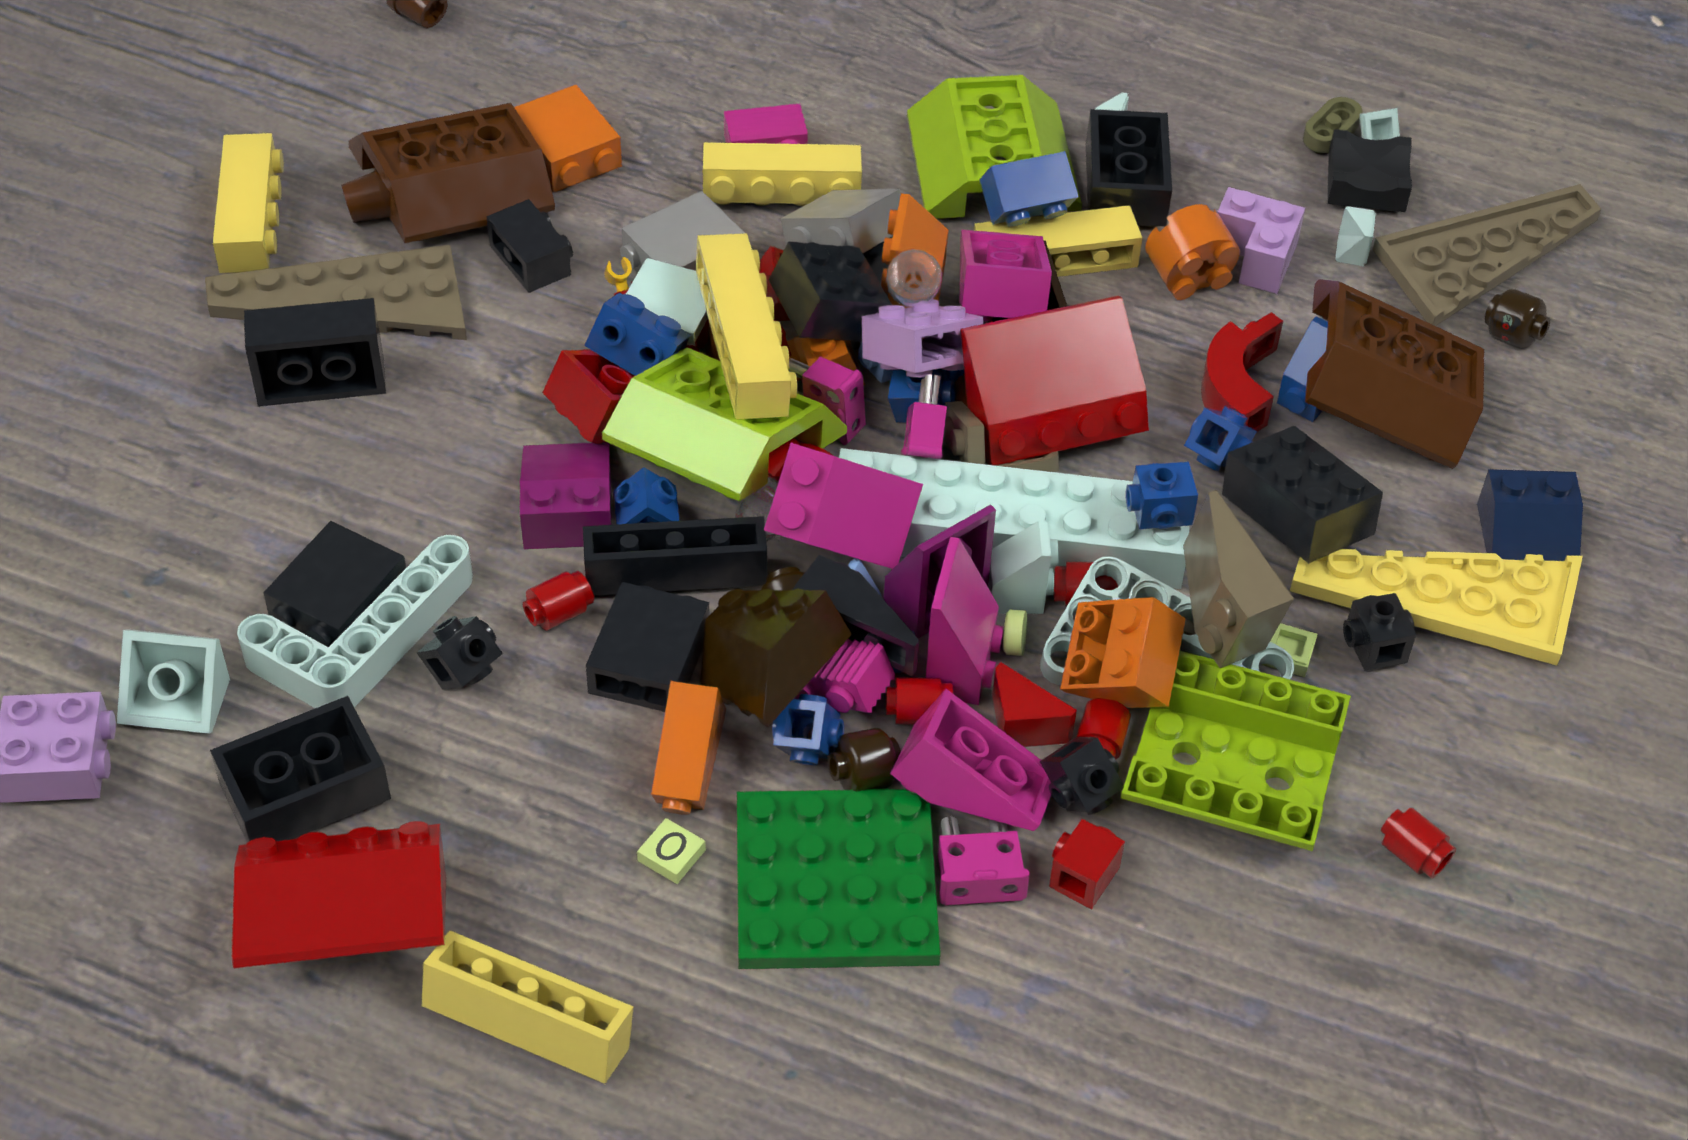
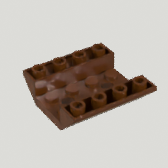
M512 103L363 132L349 140V148L361 169L376 168L390 192V219L405 244L487 226L486 216L527 199H530L540 212L555 211V202L542 150Z
M1318 279L1314 285L1312 313L1328 321L1326 352L1307 372L1305 403L1383 437L1394 444L1425 456L1432 461L1454 469L1458 465L1483 411L1484 348L1340 281Z

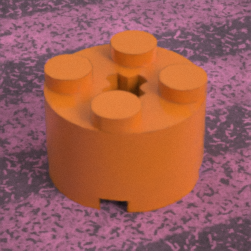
M1203 204L1184 207L1166 217L1169 224L1160 232L1155 227L1150 233L1145 245L1146 253L1168 290L1177 300H1185L1192 296L1196 290L1211 286L1212 289L1223 288L1232 280L1233 275L1231 271L1239 260L1240 249L1215 209L1211 211L1207 205Z

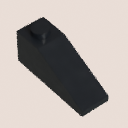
M819 554L792 590H826L852 634L848 638L852 642L854 639L858 642L863 640L867 644L872 642L874 645L877 643L881 644L891 666L913 676L917 671L919 639L860 572L851 569L844 563L835 562Z

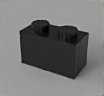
M530 199L486 216L490 247L528 293L571 275L570 257L573 256V249L570 241L564 234L560 235L554 229L546 212H540Z

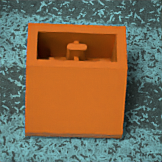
M901 193L898 210L890 209L887 233L893 235V237H885L882 263L889 265V269L883 268L881 286L884 292L888 294V299L892 305L909 308L913 307V301L934 299L939 301L947 256L948 229L910 194Z
M1155 597L1078 602L1060 690L1090 699L1104 698L1115 700L1128 708L1169 707L1186 618Z

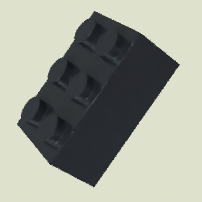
M1090 109L1086 138L1087 210L1130 205L1137 225L1167 226L1168 220L1166 217L1169 214L1172 196L1168 113Z
M374 298L244 310L245 350L258 407L386 394L384 355Z
M1296 426L1289 427L1228 452L1222 489L1223 496L1307 563H1311L1375 535L1383 492Z
M349 696L210 750L219 784L247 843L262 837L273 838L276 841L295 839L303 834L391 799L385 765Z

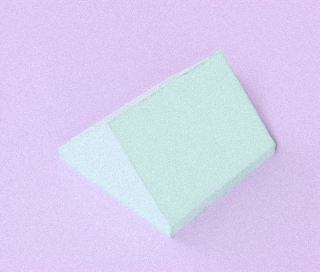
M129 629L123 630L117 724L211 733L230 681L219 639Z

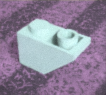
M1037 521L992 549L988 588L999 606L998 614H1006L1009 609L1026 610L1027 614L1044 613L1046 595H1053L1054 572L1053 568L1050 567H1057L1058 542L1057 539H1049L1048 521Z

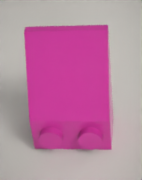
M961 229L960 306L966 308V313L981 316L983 321H991L993 317L1014 318L1047 311L1052 271L1043 236Z
M790 443L764 530L893 569L899 564L923 484Z
M950 537L931 607L926 678H941V683H952L955 696L965 703L979 706L982 689L992 688L996 662L990 661L991 652L1000 653L1004 626L997 625L999 606L960 538Z
M947 689L943 691L914 724L891 772V775L898 779L907 790L918 794L931 804L1035 831L1040 826L1051 797L1049 790L1051 781L1040 763L1041 759Z

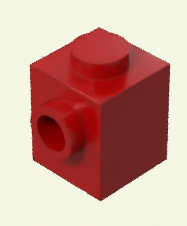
M1081 819L1071 834L1064 832L1054 847L1049 887L1092 910L1120 869L1125 841L1118 838L1111 830Z

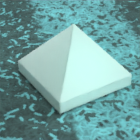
M1397 108L1359 114L1362 138L1385 140L1400 136Z

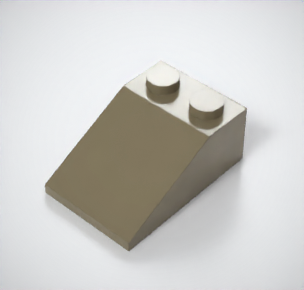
M1214 490L1208 493L1183 544L1195 633L1203 650L1213 657L1219 668H1223L1265 650L1294 598L1218 491Z

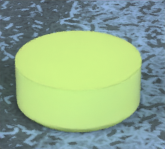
M1009 609L1005 616L1003 649L1006 655L1023 656L1027 635L1026 610Z

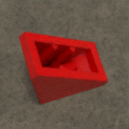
M1000 662L995 667L992 698L999 729L1023 747L1066 744L1073 738L1076 709L1004 663Z

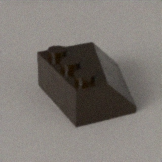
M731 590L719 599V606L706 618L700 685L717 687L724 703L736 704L742 713L747 716L756 715L761 724L769 727L852 634L826 590Z

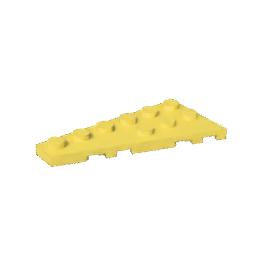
M1340 549L1311 563H1307L1299 557L1290 592L1351 608L1353 600H1359L1369 595L1381 596L1396 593L1403 609H1407L1411 613L1414 626L1557 666L1563 651L1583 556H1567L1565 561H1544L1543 555L1526 554L1524 560L1502 559L1496 553L1427 552L1425 557H1403V551L1386 550L1384 556L1361 555L1356 549Z

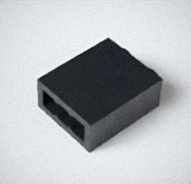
M330 521L263 592L268 615L329 647L406 569L404 555Z
M622 582L585 665L588 694L665 712L670 682L689 684L703 650L706 618L710 615L709 602L698 600L688 595L681 596L655 590L645 585L638 586Z

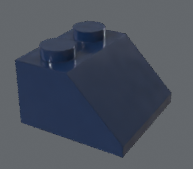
M1488 469L1477 502L1486 553H1496L1502 559L1524 560L1526 554L1543 555L1544 561H1565L1567 556H1580L1583 502L1576 472Z

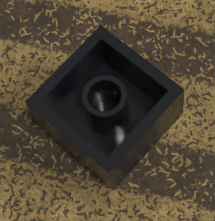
M788 241L769 278V282L799 338L862 341V316L879 313V307L892 305L860 248L850 245L835 246L815 242L801 243Z

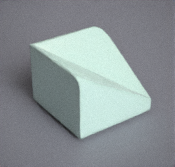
M1346 207L1344 209L1335 257L1337 262L1364 266L1367 263L1374 233L1376 216L1374 210L1356 207Z

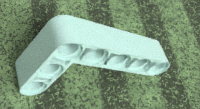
M444 535L432 541L329 647L273 616L255 614L247 617L240 623L237 631L247 669L314 708L345 696H349L355 708L469 588L473 580V573L467 542L462 537L456 535Z
M1107 556L1095 560L1046 641L1040 660V669L1043 676L1049 682L1061 685L1065 667H1060L1053 663L1050 655L1056 651L1068 653L1074 625L1073 616L1076 615L1078 602L1155 597L1187 620L1193 622L1190 597L1118 558ZM1099 576H1110L1117 582L1118 587L1114 590H1104L1097 585L1095 579ZM1183 634L1180 651L1213 659L1201 647L1197 634ZM1269 642L1265 650L1232 663L1233 665L1259 671L1260 665L1270 664L1277 668L1280 677L1291 679L1294 672V661L1290 654L1272 642Z

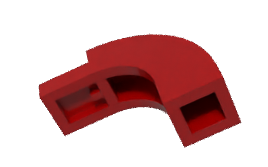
M1270 312L1258 321H1251L1243 330L1230 321L1216 333L1209 345L1201 384V396L1205 408L1222 411L1227 406L1246 416L1248 419L1245 425L1257 432L1268 425L1274 396L1255 382L1246 370L1277 351L1283 320Z

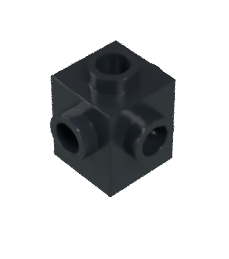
M1396 593L1381 596L1369 595L1359 600H1353L1348 619L1343 624L1345 641L1349 647L1354 648L1364 671L1408 663L1416 633L1414 631L1412 615L1407 609H1403Z
M457 616L448 618L433 630L436 637L416 652L443 690L461 688L467 683L472 685L481 681L492 672L493 668L490 664L503 654L495 643L496 635L487 623L479 620L477 616L458 619Z
M1075 737L1040 761L1051 781L1049 790L1052 797L1062 808H1066L1067 811L1086 812L1088 815L1098 813L1107 808L1113 802L1111 796L1124 787L1117 774L1120 768L1115 757L1107 749L1103 748L1098 737Z

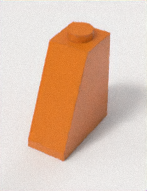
M670 682L651 792L656 803L662 804L663 811L689 815L691 808L704 810L726 714V706L717 687Z

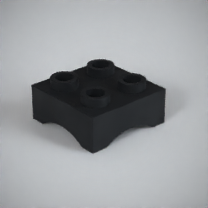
M1334 129L1328 155L1327 204L1406 212L1412 190V179L1410 176L1411 137L1397 136L1385 140H1371L1353 135L1347 130Z

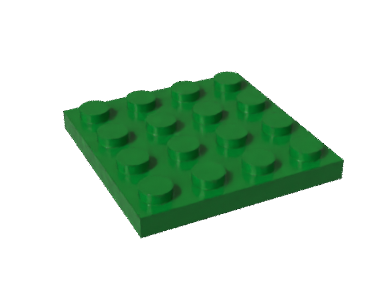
M873 789L857 792L853 790L737 792L739 969L940 965V940L929 802L907 789Z

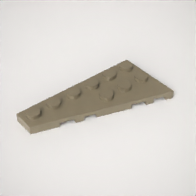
M1578 184L1376 237L1372 250L1425 321L1437 326L1596 222L1601 208L1583 186Z
M451 245L205 277L210 317L244 320V310L374 298L379 331L381 333H388L393 328L414 330L415 336L430 337L431 332L434 331L452 333V339L467 340Z

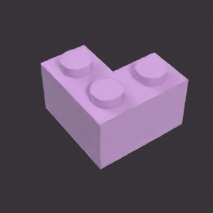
M1228 187L1218 209V214L1239 246L1240 255L1244 256L1239 284L1275 294L1278 293L1298 243L1305 212L1304 207Z

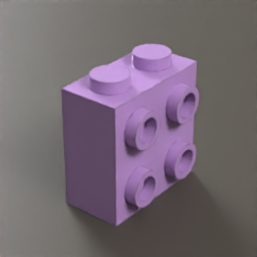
M934 299L913 301V307L909 308L899 305L879 307V313L862 316L863 358L880 363L881 369L906 370L907 376L916 378L932 374V370L939 368L950 371L963 370L961 328L983 324V317L966 313V308L963 306L941 307L939 306V301Z
M101 692L3 696L0 710L1 803L100 798L102 779L109 778L111 768L110 754L106 749L107 740L114 739L116 732L115 714L113 710L107 711Z

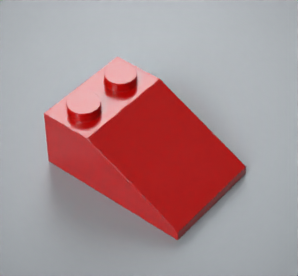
M562 350L542 393L555 405V409L559 414L567 417L580 430L579 433L585 440L594 444H601L606 442L602 440V432L631 378L635 377V375L592 350Z

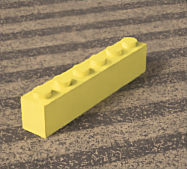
M747 234L697 235L696 274L735 419L789 417L790 399L797 397V378L795 372H789L787 346H781V325L779 321H774L773 298L766 297L767 281L765 273H759L760 260L758 250H752Z

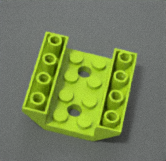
M1024 75L947 78L907 110V120L923 206L935 218L965 217L967 193H983L979 179L991 166L1064 151L1066 152L1079 196L1067 210L1081 211L1082 202L1058 104ZM984 106H993L994 109H987ZM1004 157L1006 160H997L994 158Z
M685 348L631 378L602 432V440L621 448L624 452L633 453L653 462L660 468H666L682 475L691 482L702 484L720 492L727 498L741 501L768 484L770 452L792 438L825 448L847 434V425L824 404L798 393L796 398L790 399L789 417L735 419L720 361L690 348Z
M1179 651L1169 707H1150L1136 756L1133 755L1121 799L1313 851L1324 808L1323 803L1351 696L1233 664L1219 668L1214 659ZM1178 753H1188L1197 762L1185 765L1176 761L1173 756ZM1280 778L1288 783L1290 788L1276 790L1270 787L1266 780Z

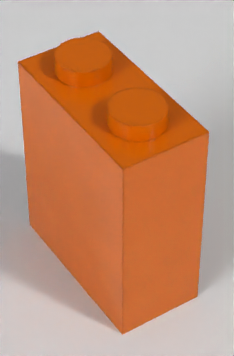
M577 85L514 107L542 150L553 193L622 167L621 137Z

